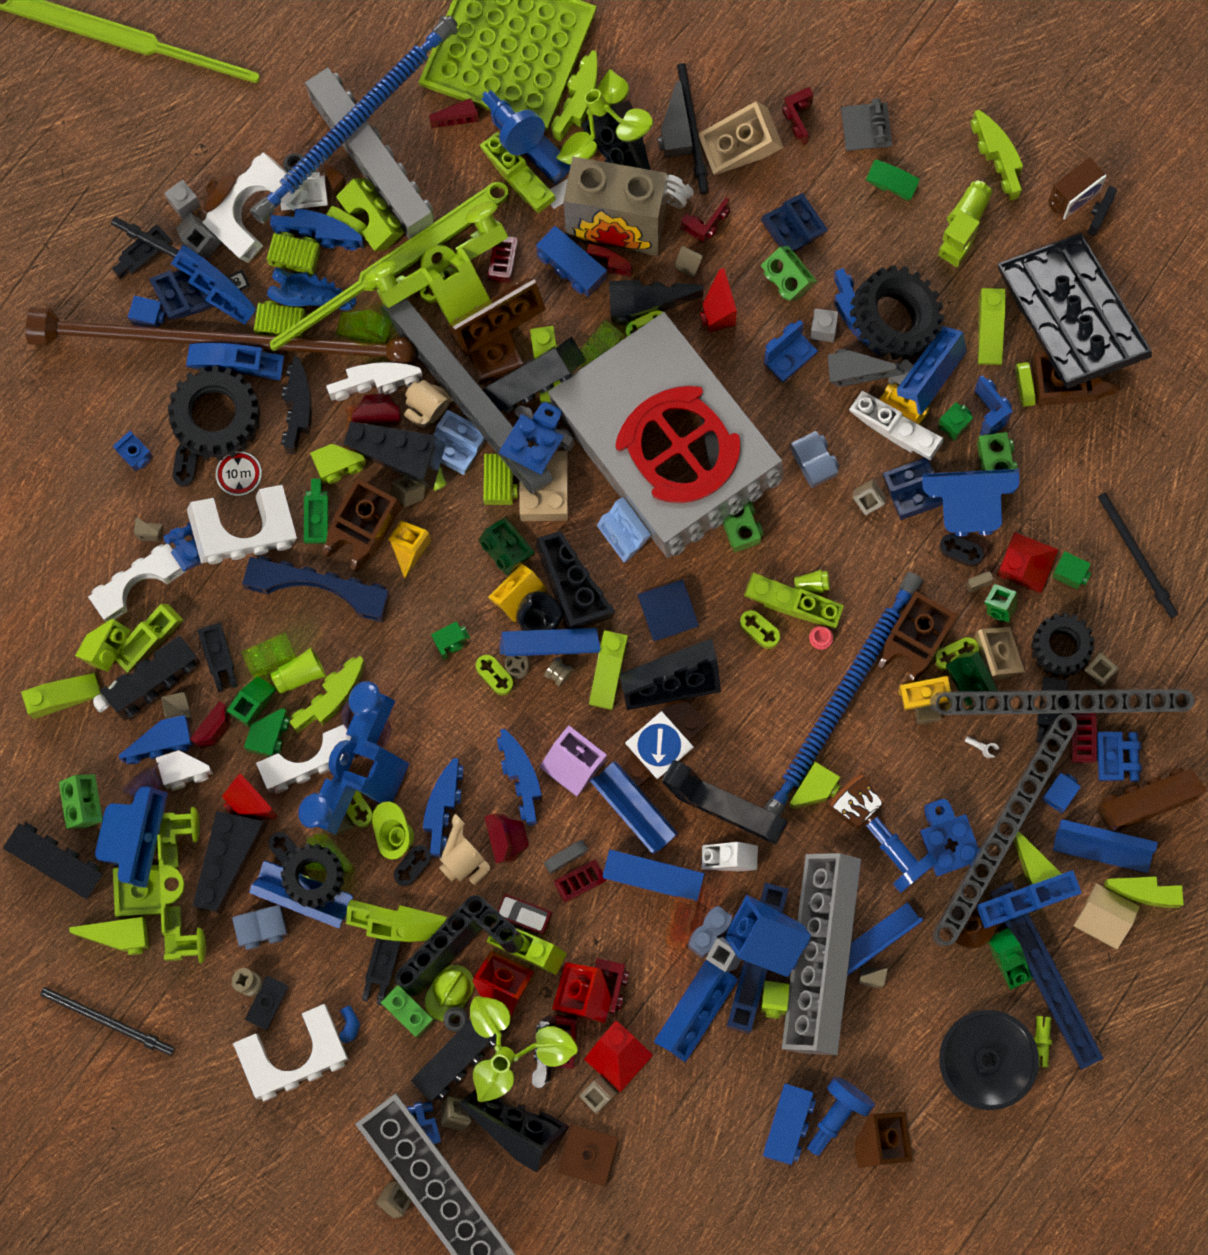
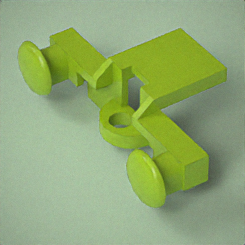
M494 202L482 203L467 213L466 222L474 223L478 231L470 235L472 239L456 247V253L445 245H434L424 252L421 258V269L409 276L404 277L401 275L395 279L392 272L396 269L397 264L394 261L388 260L376 264L369 269L365 275L366 281L375 282L378 288L376 291L383 304L388 308L429 285L448 323L470 312L476 306L489 301L490 299L470 260L508 238L502 224L495 220L492 215L496 211L497 205ZM441 252V261L436 264L432 263L433 254ZM450 264L457 268L458 272L445 280L437 273Z
M191 807V814L176 815L175 813H163L159 830L160 835H157L159 865L151 866L147 888L119 881L118 868H113L114 906L116 918L161 914L162 934L165 938L164 960L180 961L185 956H198L199 963L201 964L205 961L206 938L203 929L197 928V935L182 936L181 907L169 906V904H173L181 898L185 888L183 876L177 870L179 868L177 835L192 834L193 842H197L200 836L199 814L195 807ZM171 878L177 879L179 882L178 888L175 891H168L165 886L167 880Z

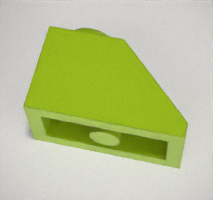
M815 762L791 800L789 807L795 809L825 802L829 796L834 797L841 787L838 784L840 777Z

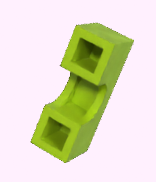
M353 178L336 197L349 215L362 214L365 210L367 211L369 224L362 232L363 236L374 251L388 250L405 232L401 228L399 220L387 208V203L374 190L373 183L367 178Z
M959 210L944 232L942 239L944 243L940 247L938 256L957 268L973 246L980 224L975 215Z

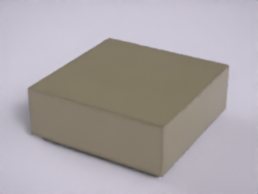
M988 571L968 579L966 584L968 592L971 593L991 585L994 580L991 572Z

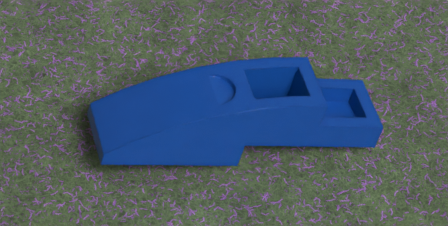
M296 208L294 217L271 215L270 225L273 232L277 234L287 232L309 238L315 235L317 243L329 249L335 246L344 247L352 251L358 248L364 249V241L359 233L345 223L325 214Z
M844 268L835 271L834 281L840 293L835 295L834 304L847 327L860 340L858 337L862 334L860 329H854L852 325L856 321V317H850V311L855 307L850 304L851 299L855 296L852 289L854 282L851 275H846ZM866 338L861 341L866 347L870 344ZM876 347L871 350L878 355L880 353V350Z
M195 343L189 345L186 367L193 369L204 367L205 371H211L213 366H218L220 371H225L226 368L232 369V373L280 381L284 356L261 352L262 348L226 343Z
M501 729V737H497L499 752L504 751L505 760L501 761L503 775L508 774L510 781L519 779V782H515L517 797L522 796L523 805L519 806L521 820H526L528 826L535 825L537 820L533 801L542 799L539 782L531 762L522 747L508 731Z
M453 758L438 778L425 811L423 830L424 832H432L430 854L433 857H442V851H444L447 843V837L444 836V827H449L450 813L446 812V809L456 810V804L461 803V789L457 788L458 780L463 779L464 766L460 765L458 758Z

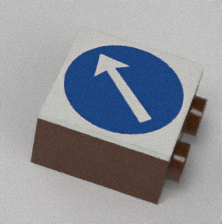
M1091 157L1055 183L1048 199L1049 206L1054 213H1059L1064 220L1099 194L1102 189L1106 175Z
M662 711L658 715L654 713L644 722L645 726L639 731L637 729L632 731L626 737L627 741L625 742V748L656 783L664 778L673 760L682 762L694 752V747Z

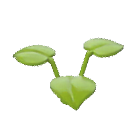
M611 69L601 80L597 89L588 91L584 96V102L589 108L586 113L589 116L591 135L587 132L573 134L565 142L561 152L556 157L558 161L571 165L572 157L590 159L595 154L598 146L593 141L596 137L593 115L603 116L609 112L620 123L616 129V134L624 142H632L639 139L653 126L652 117L643 109H631L622 119L610 108L611 104L621 103L629 93L628 83Z
M481 996L474 997L470 1006V1018L473 1028L484 1038H489L495 1033L497 1036L496 1053L492 1059L480 1061L473 1071V1081L478 1101L493 1100L507 1093L514 1083V1074L509 1068L514 1061H517L529 1051L537 1048L538 1059L547 1066L556 1067L566 1063L578 1052L575 1041L564 1030L547 1026L541 1028L536 1033L537 1043L514 1054L510 1048L501 1047L500 1030L508 1027L511 1017L506 1005L496 999Z

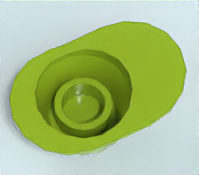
M390 801L382 802L376 807L372 816L378 848L385 858L390 860L398 859L405 852H408L412 846L414 832L412 827L406 822L402 809L397 804Z
M450 965L437 975L425 997L427 1012L434 1019L443 1021L445 1012L451 1007L463 1009L474 989L471 972L463 966Z

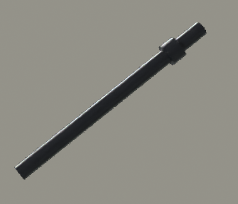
M680 63L677 65L679 81H681L693 145L694 176L698 179L700 194L705 195L709 193L707 182L708 169L703 161L686 64Z
M116 216L111 222V225L126 232V235L134 240L137 238L173 258L179 251L142 231L141 227L134 223L129 224ZM226 276L236 287H238L239 282Z
M1106 492L1099 495V501L1155 592L1154 597L1158 604H1162L1170 619L1178 616L1179 613L1170 600L1171 595L1166 588L1162 587Z
M43 987L40 996L143 1043L144 1047L152 1051L156 1049L169 1056H172L175 1052V1047L160 1041L158 1036L151 1033L147 1035L47 987Z

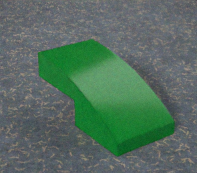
M879 160L873 161L865 181L882 191L889 190L906 201L911 200L920 180L902 169Z

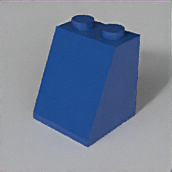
M746 895L724 935V938L739 959L786 977L797 966L798 958L803 949L808 946L811 934L803 924Z

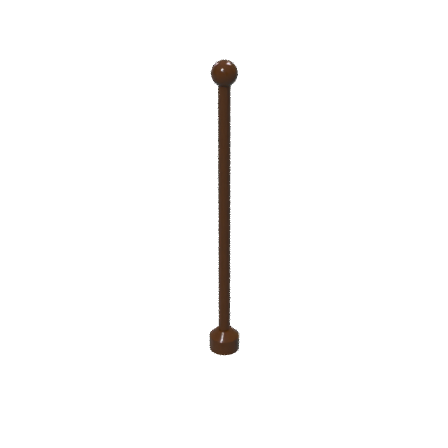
M38 307L29 308L26 321L28 344L49 346L59 335L183 344L226 343L272 350L270 348V341L277 337L272 335L60 321L50 308ZM403 336L394 337L388 343L295 337L278 349L284 351L384 357L390 363L407 365L414 360L416 354L413 342Z

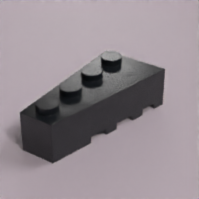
M571 336L557 347L554 346L539 355L537 359L533 358L520 366L519 369H514L483 388L482 391L500 412L504 411L506 414L517 407V402L522 400L523 403H526L535 398V392L541 390L544 393L553 388V382L559 380L562 383L573 376L571 372L584 363L586 359Z
M350 422L344 444L353 452L359 453L364 458L381 464L431 489H434L446 446L434 435Z
M558 531L539 537L535 546L555 600L562 608V619L566 629H582L612 619L615 614L614 608L605 599L603 592L592 580L586 567L579 561L577 554L562 532Z
M180 635L153 654V660L146 659L137 664L134 673L123 674L116 679L117 683L111 689L105 686L99 690L124 721L136 718L141 713L140 709L147 704L152 705L160 698L159 694L166 689L171 690L179 683L178 679L185 674L190 675L198 668L197 664L201 661Z
M712 638L620 673L627 710L721 692L718 663Z
M216 811L193 903L196 909L221 915L235 888L237 880L243 873L247 861L267 827L264 821Z
M25 822L24 825L18 823L3 849L87 899L103 875L98 872L101 867L89 860L86 864L78 860L80 856L78 853L68 847L65 851L57 847L59 842L48 835L42 838L36 834L38 829Z
M470 1019L411 1079V1082L430 1102L437 1098L441 1101L451 1091L449 1087L455 1081L459 1083L468 1074L466 1070L472 1064L474 1066L477 1065L485 1057L484 1053L489 1048L492 1049L496 1046V1033L489 1038L482 1037L475 1031ZM509 1026L504 1030H500L501 1036L510 1028Z

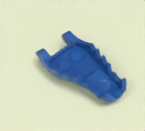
M275 268L272 277L280 283V288L270 286L267 295L272 300L283 305L322 306L342 293L343 290L336 288L335 282L329 283L326 277L319 280L317 274L310 276L307 272L289 273L282 268ZM352 298L338 309L343 311L353 309L356 298Z

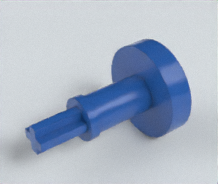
M492 90L488 93L486 91L483 93L482 101L491 109L492 117L503 125L499 135L501 145L512 155H521L533 149L544 134L545 124L543 120L532 110H522L516 113L507 101L500 100Z
M878 817L867 825L869 830L882 844L880 849L884 850L903 873L893 883L900 893L905 891L938 863L931 853L918 862L899 839L897 833L892 835Z
M834 1076L827 1086L829 1092L837 1100L823 1120L818 1123L817 1126L820 1129L807 1146V1149L814 1155L819 1156L830 1139L838 1136V1132L853 1111L863 1116H868L875 1107V1103L865 1093L837 1076Z

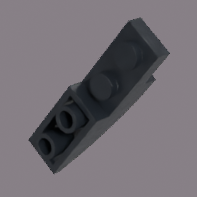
M294 356L293 362L289 363L287 367L288 385H284L282 390V399H284L286 406L292 409H288L286 423H289L287 432H283L281 445H284L287 454L296 455L300 433L310 434L312 397L299 357Z

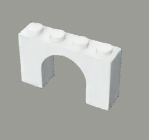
M265 153L257 156L252 161V166L246 173L238 177L236 184L225 200L213 211L208 212L206 219L202 222L239 259L247 263L251 261L263 245L244 227L241 217L243 205L252 194L258 191L274 193L281 186L279 180L284 178L285 174H288L275 160ZM299 185V188L293 194L288 192L281 199V202L294 211L309 193Z
M278 485L259 489L256 501L262 519V530L250 538L232 536L222 527L214 498L190 502L187 512L201 563L217 564L225 558L238 560L244 558L246 554L262 555L271 549L277 548L278 551H283L291 548L297 537L283 486Z
M325 1004L302 1013L312 1038L313 1048L309 1060L299 1069L293 1071L276 1069L269 1061L258 1034H253L233 1043L256 1099L262 1098L263 1102L277 1096V1091L284 1088L286 1092L300 1086L298 1083L308 1078V1081L311 1082L322 1077L321 1072L331 1069L334 1072L345 1067L344 1062L349 1061V1058L339 1038L328 1007Z

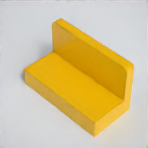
M521 564L488 598L501 608L513 622H516V613L521 600L528 593L533 591L546 592L547 588L532 570Z
M948 676L900 685L898 690L899 696H902L904 710L930 706V699L936 692L951 691ZM942 697L939 700V704L948 702L946 697Z

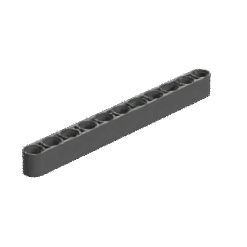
M405 298L390 308L384 304L381 305V311L387 321L400 336L406 337L413 342L416 349L415 355L531 494H534L551 483L553 478L547 468L540 475L499 454L502 445L513 429L512 425L409 301Z
M1182 689L936 692L930 699L932 710L945 715L1184 712L1190 710L1194 705L1192 693ZM1133 694H1135L1137 697V703L1135 706L1131 707L1129 704V698ZM1156 694H1158L1160 696L1161 701L1160 704L1155 707L1153 704V697ZM1179 694H1182L1184 697V702L1181 706H1178L1176 703V698ZM1040 695L1043 698V704L1040 708H1036L1034 700ZM1064 695L1067 702L1063 708H1060L1058 699ZM1088 695L1090 697V704L1084 708L1082 698ZM1112 695L1114 702L1112 706L1107 707L1105 700L1107 696ZM969 696L972 699V705L970 708L965 709L962 703L964 698ZM993 696L996 704L992 709H989L986 704L987 699ZM1017 696L1020 702L1018 707L1013 709L1010 701L1012 697ZM942 697H946L948 699V706L941 710L939 700Z
M1063 713L1051 722L935 926L932 939L938 946H949L960 935L1075 732L1077 721L1071 714ZM1059 720H1064L1068 723V731L1065 732L1059 728ZM1048 741H1054L1056 743V752H1051L1048 750ZM1036 761H1040L1045 765L1044 773L1036 770ZM1024 782H1029L1033 785L1034 791L1032 794L1024 791ZM1012 803H1018L1021 806L1022 812L1020 815L1012 812ZM1004 823L1009 826L1010 834L1008 836L1001 834L999 830L1000 824ZM989 844L997 847L998 855L996 857L989 855L987 851ZM977 865H981L986 869V876L984 878L977 876L975 872ZM966 886L974 890V897L972 899L964 896L963 890ZM954 907L962 911L963 916L961 920H955L952 917L951 911ZM942 928L950 932L951 937L948 942L943 941L939 936Z

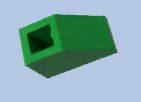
M256 676L240 690L227 709V712L231 717L250 728L251 724L255 723L275 694L277 688Z
M281 708L251 724L244 745L245 750L267 758L278 753L280 754L283 747L281 737L283 731L288 730L291 721L287 710Z
M1008 928L995 934L988 944L1009 989L1012 990L1032 980L1021 944Z

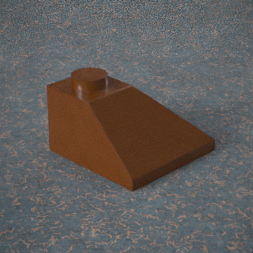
M894 1112L869 1115L854 1143L858 1168L912 1162L906 1113Z

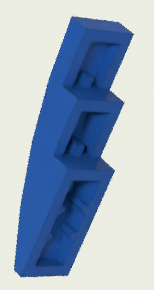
M184 244L182 245L171 264L191 276L188 283L208 294L205 301L245 325L256 310L254 305L222 272Z
M1072 870L978 904L976 907L984 928H988L1079 895L1082 892Z

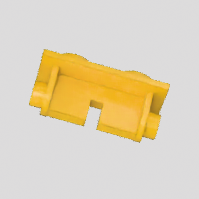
M889 383L879 400L899 410L904 417L919 425L928 414L930 408L927 407L923 414H918L916 402L899 397L896 390L899 386Z

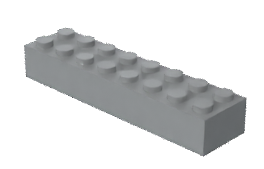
M326 68L305 82L310 101L330 129L334 128L355 107L356 100L349 90L345 92L341 78L337 73L333 74L329 68ZM368 118L345 140L342 146L363 176L373 183L374 190L387 203V208L391 214L399 220L400 226L407 238L411 239L433 224L435 219L432 213L433 208L427 199L422 200L419 195L420 190L414 181L409 182L406 176V169L401 163L397 164L395 162L393 151L388 144L383 145L380 140L382 137L375 126L370 127L367 122Z
M841 853L806 854L797 922L805 926L811 937L808 946L803 949L798 958L797 966L791 971L782 1049L804 1054L838 1055L861 863L859 858Z
M397 1093L355 1124L451 1255H516Z

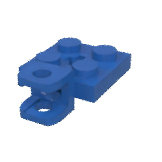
M544 402L538 407L533 419L521 414L502 445L499 454L542 475L564 435L556 432L561 410ZM545 411H551L553 416L546 415ZM527 441H533L537 446L530 448Z
M946 799L926 804L924 812L929 827L919 830L927 854L931 853L938 861L933 866L935 876L937 877L970 865L979 848L966 814L955 817L952 807ZM937 806L941 808L940 815L935 813ZM949 838L957 842L954 852H951L950 849H945L944 845L948 844L947 839Z

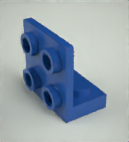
M801 320L795 324L793 322L790 323L783 330L784 334L780 338H773L765 346L764 365L782 384L818 352L802 335L803 322Z
M983 375L978 378L974 390L990 410L985 415V420L981 424V436L996 434L1008 424L1013 411L1009 400L1001 397L996 392L995 384L990 379L986 380Z

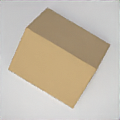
M1010 627L989 628L977 631L974 638L979 646V654L993 681L1025 672Z
M1096 883L1074 927L1117 950L1132 927L1140 906Z

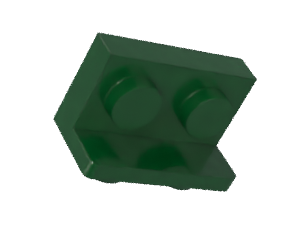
M507 517L486 528L478 540L483 550L488 552L497 567L506 576L510 575L515 567L529 560L535 554Z
M979 652L962 653L946 664V668L958 691H998ZM969 696L964 698L965 705L971 706L972 699Z

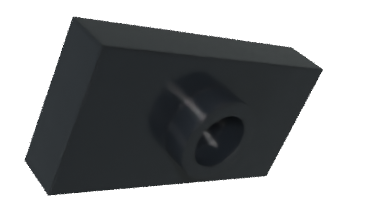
M1109 185L1102 202H1096L1091 212L1094 215V219L1087 234L1097 235L1116 195V188Z
M266 976L262 988L257 994L245 1020L268 1031L290 986L270 976Z

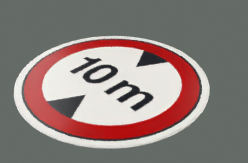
M236 451L235 457L231 458L230 454L223 457V460H220L216 468V480L220 488L226 493L241 496L252 492L258 486L261 479V467L258 460L251 454Z

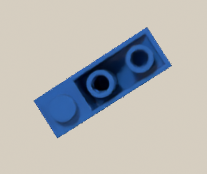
M182 715L161 720L119 754V759L123 763L126 762L127 765L140 763L142 758L150 757V759H156L165 753L178 750L183 753L188 752V748L194 747L193 742L190 740L192 735L188 718Z

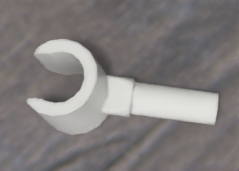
M114 681V682L109 686V689H111L113 686H115V684L117 683V681ZM102 694L97 695L93 700L95 708L100 713L110 706Z
M968 736L965 739V742L982 750L986 758L995 757L989 754V747L995 750L999 749L995 743L986 745Z

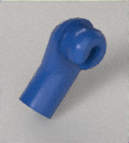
M351 1005L340 1010L346 1022L343 1031L339 1034V1038L343 1043L355 1040L360 1029V1021Z

